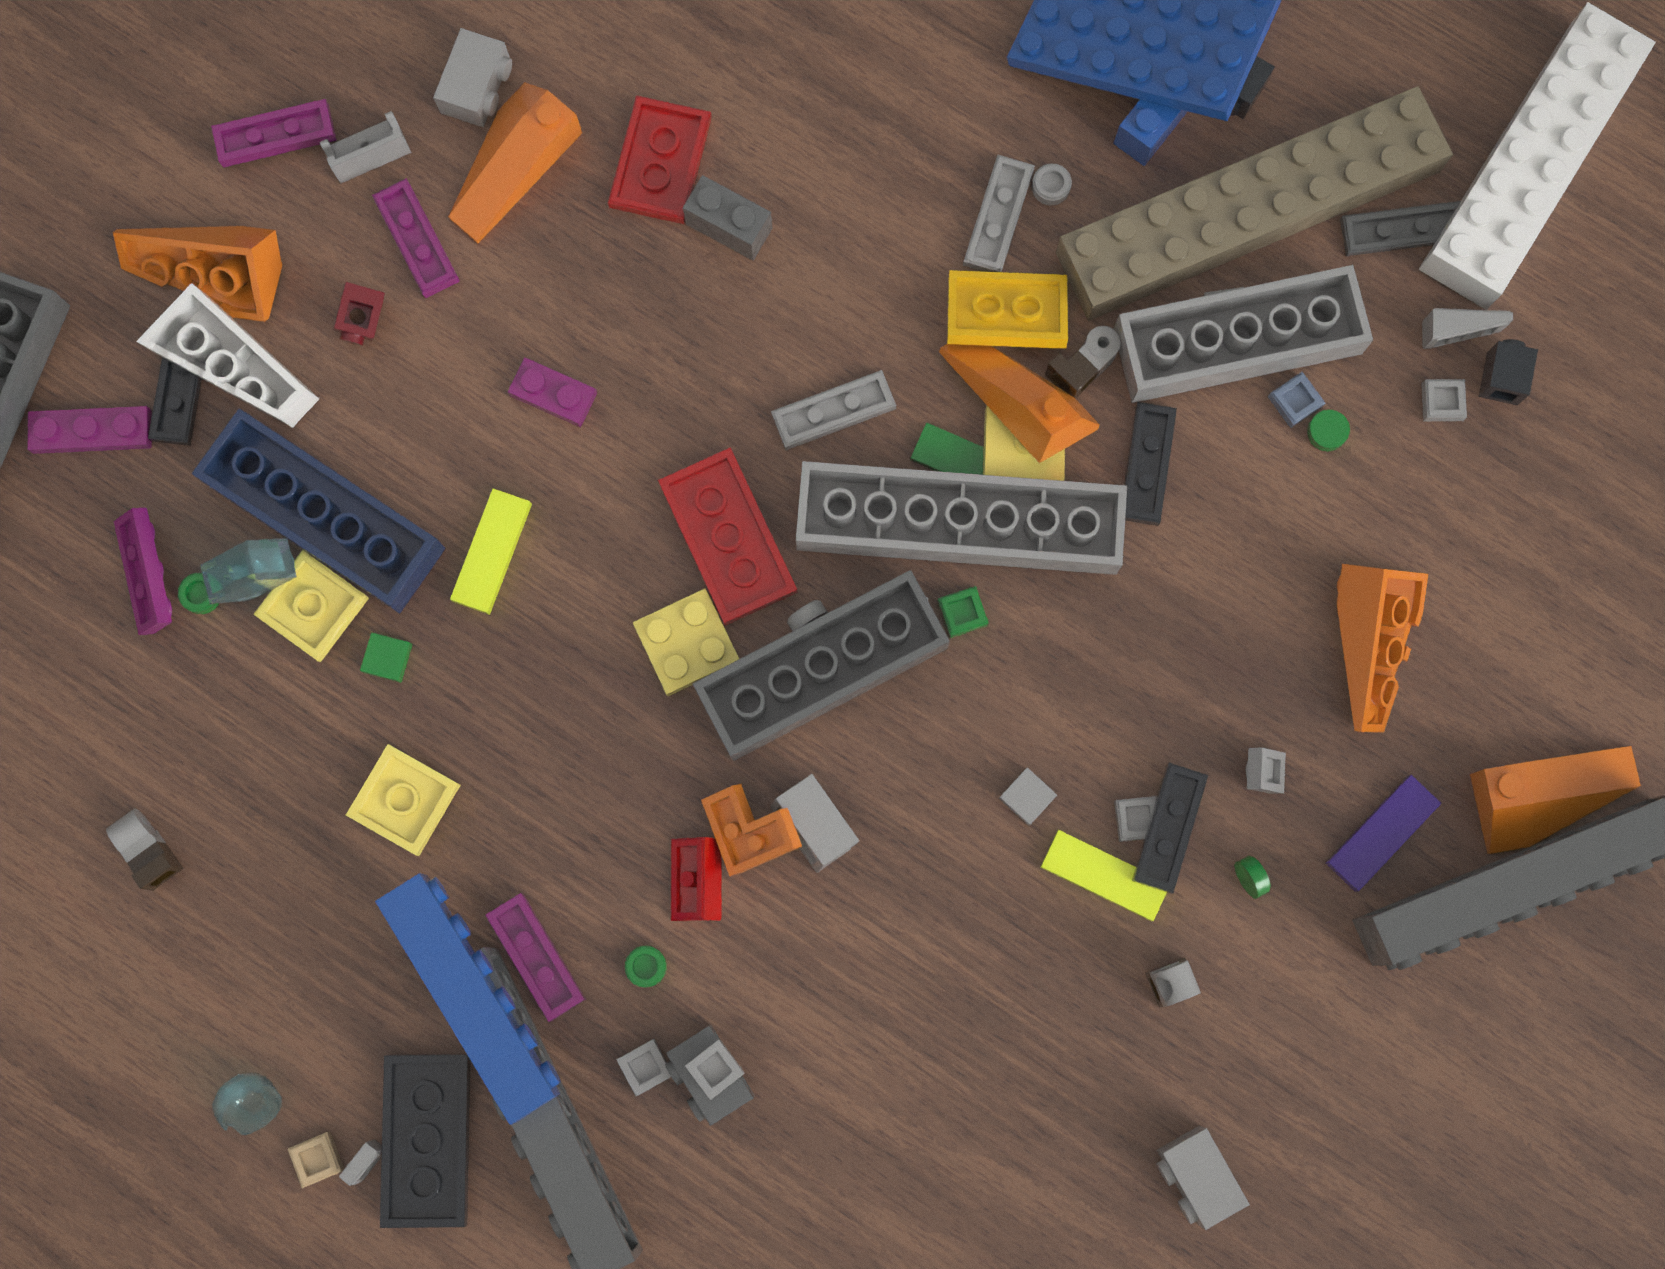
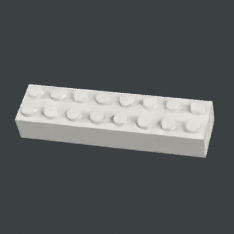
M1587 2L1566 30L1419 270L1487 310L1504 292L1656 42Z

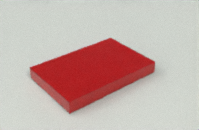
M636 95L608 200L609 208L685 224L683 206L694 189L712 119L711 112Z

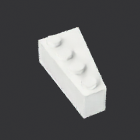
M193 283L185 289L136 341L159 356L292 428L319 400L312 391Z

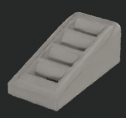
M1434 308L1422 321L1423 349L1501 332L1513 321V312Z

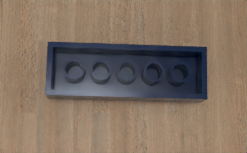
M240 408L191 473L206 486L399 614L446 549L437 538Z

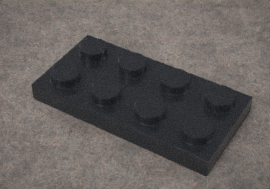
M467 1054L384 1055L380 1228L467 1226L470 1058Z

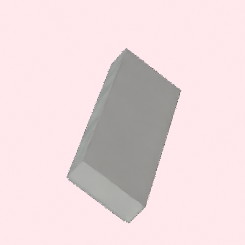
M997 155L963 266L983 272H1002L1035 165Z
M880 370L773 410L771 414L784 448L788 450L896 409V404L883 371Z

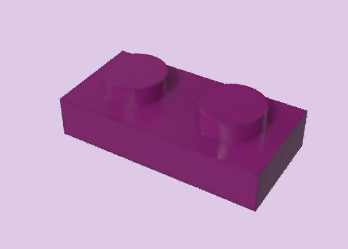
M524 357L508 390V394L510 397L581 428L597 395V390Z

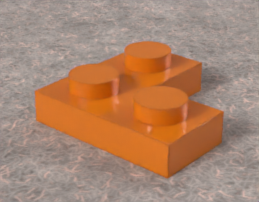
M741 784L732 785L701 800L729 877L802 847L788 808L779 809L755 820Z

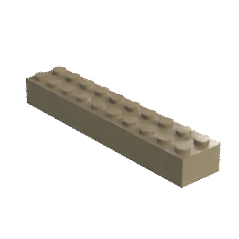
M1419 86L1060 236L1056 255L1087 320L1090 321L1440 173L1453 153Z

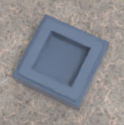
M1303 372L1284 383L1268 396L1290 428L1326 404Z

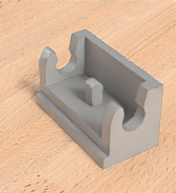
M392 111L385 113L386 121L331 145L327 139L320 142L328 157L326 159L340 184L412 153Z
M813 774L778 796L770 806L773 812L788 808L802 847L799 849L816 873L844 855L859 842V839Z

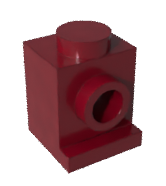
M345 282L333 328L334 331L341 332L339 340L363 346L364 339L370 341L374 339L385 296L384 292ZM352 310H361L365 315L364 322L361 324L353 323L350 320V312Z

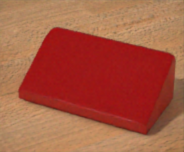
M709 837L671 839V921H720L722 917V855L716 839Z

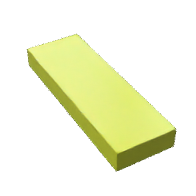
M492 489L450 600L452 602L490 615L531 509L532 503L530 501Z
M1060 830L1056 832L1040 868L1151 922L1154 921L1167 893L1133 882L1135 866Z

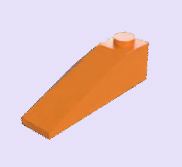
M524 82L498 110L448 216L449 220L478 244L582 134L577 114L548 90Z
M246 226L117 229L113 232L121 269L161 287L168 284L185 291L193 283L232 318L263 322L269 319L282 270L276 230Z
M946 344L940 347L939 353L1039 463L1098 430L1100 424L1075 397L994 346Z
M1342 564L1341 575L1337 581V610L1354 731H1385L1399 688L1395 675L1401 661H1408L1411 651L1405 644L1411 626L1419 627L1423 615L1428 574Z
M1632 746L1499 766L1470 774L1487 854L1531 847L1641 786Z

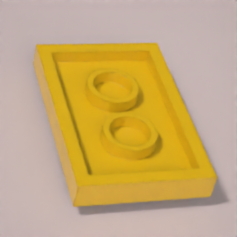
M949 270L947 344L1067 348V275Z

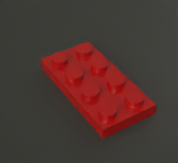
M731 447L658 480L725 626L798 593Z

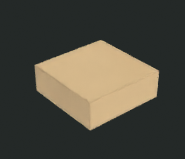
M330 1131L288 1148L302 1188L344 1170Z

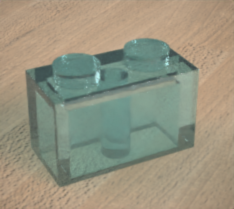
M287 538L246 540L200 565L210 604L250 601L297 577L294 568V558L290 552Z

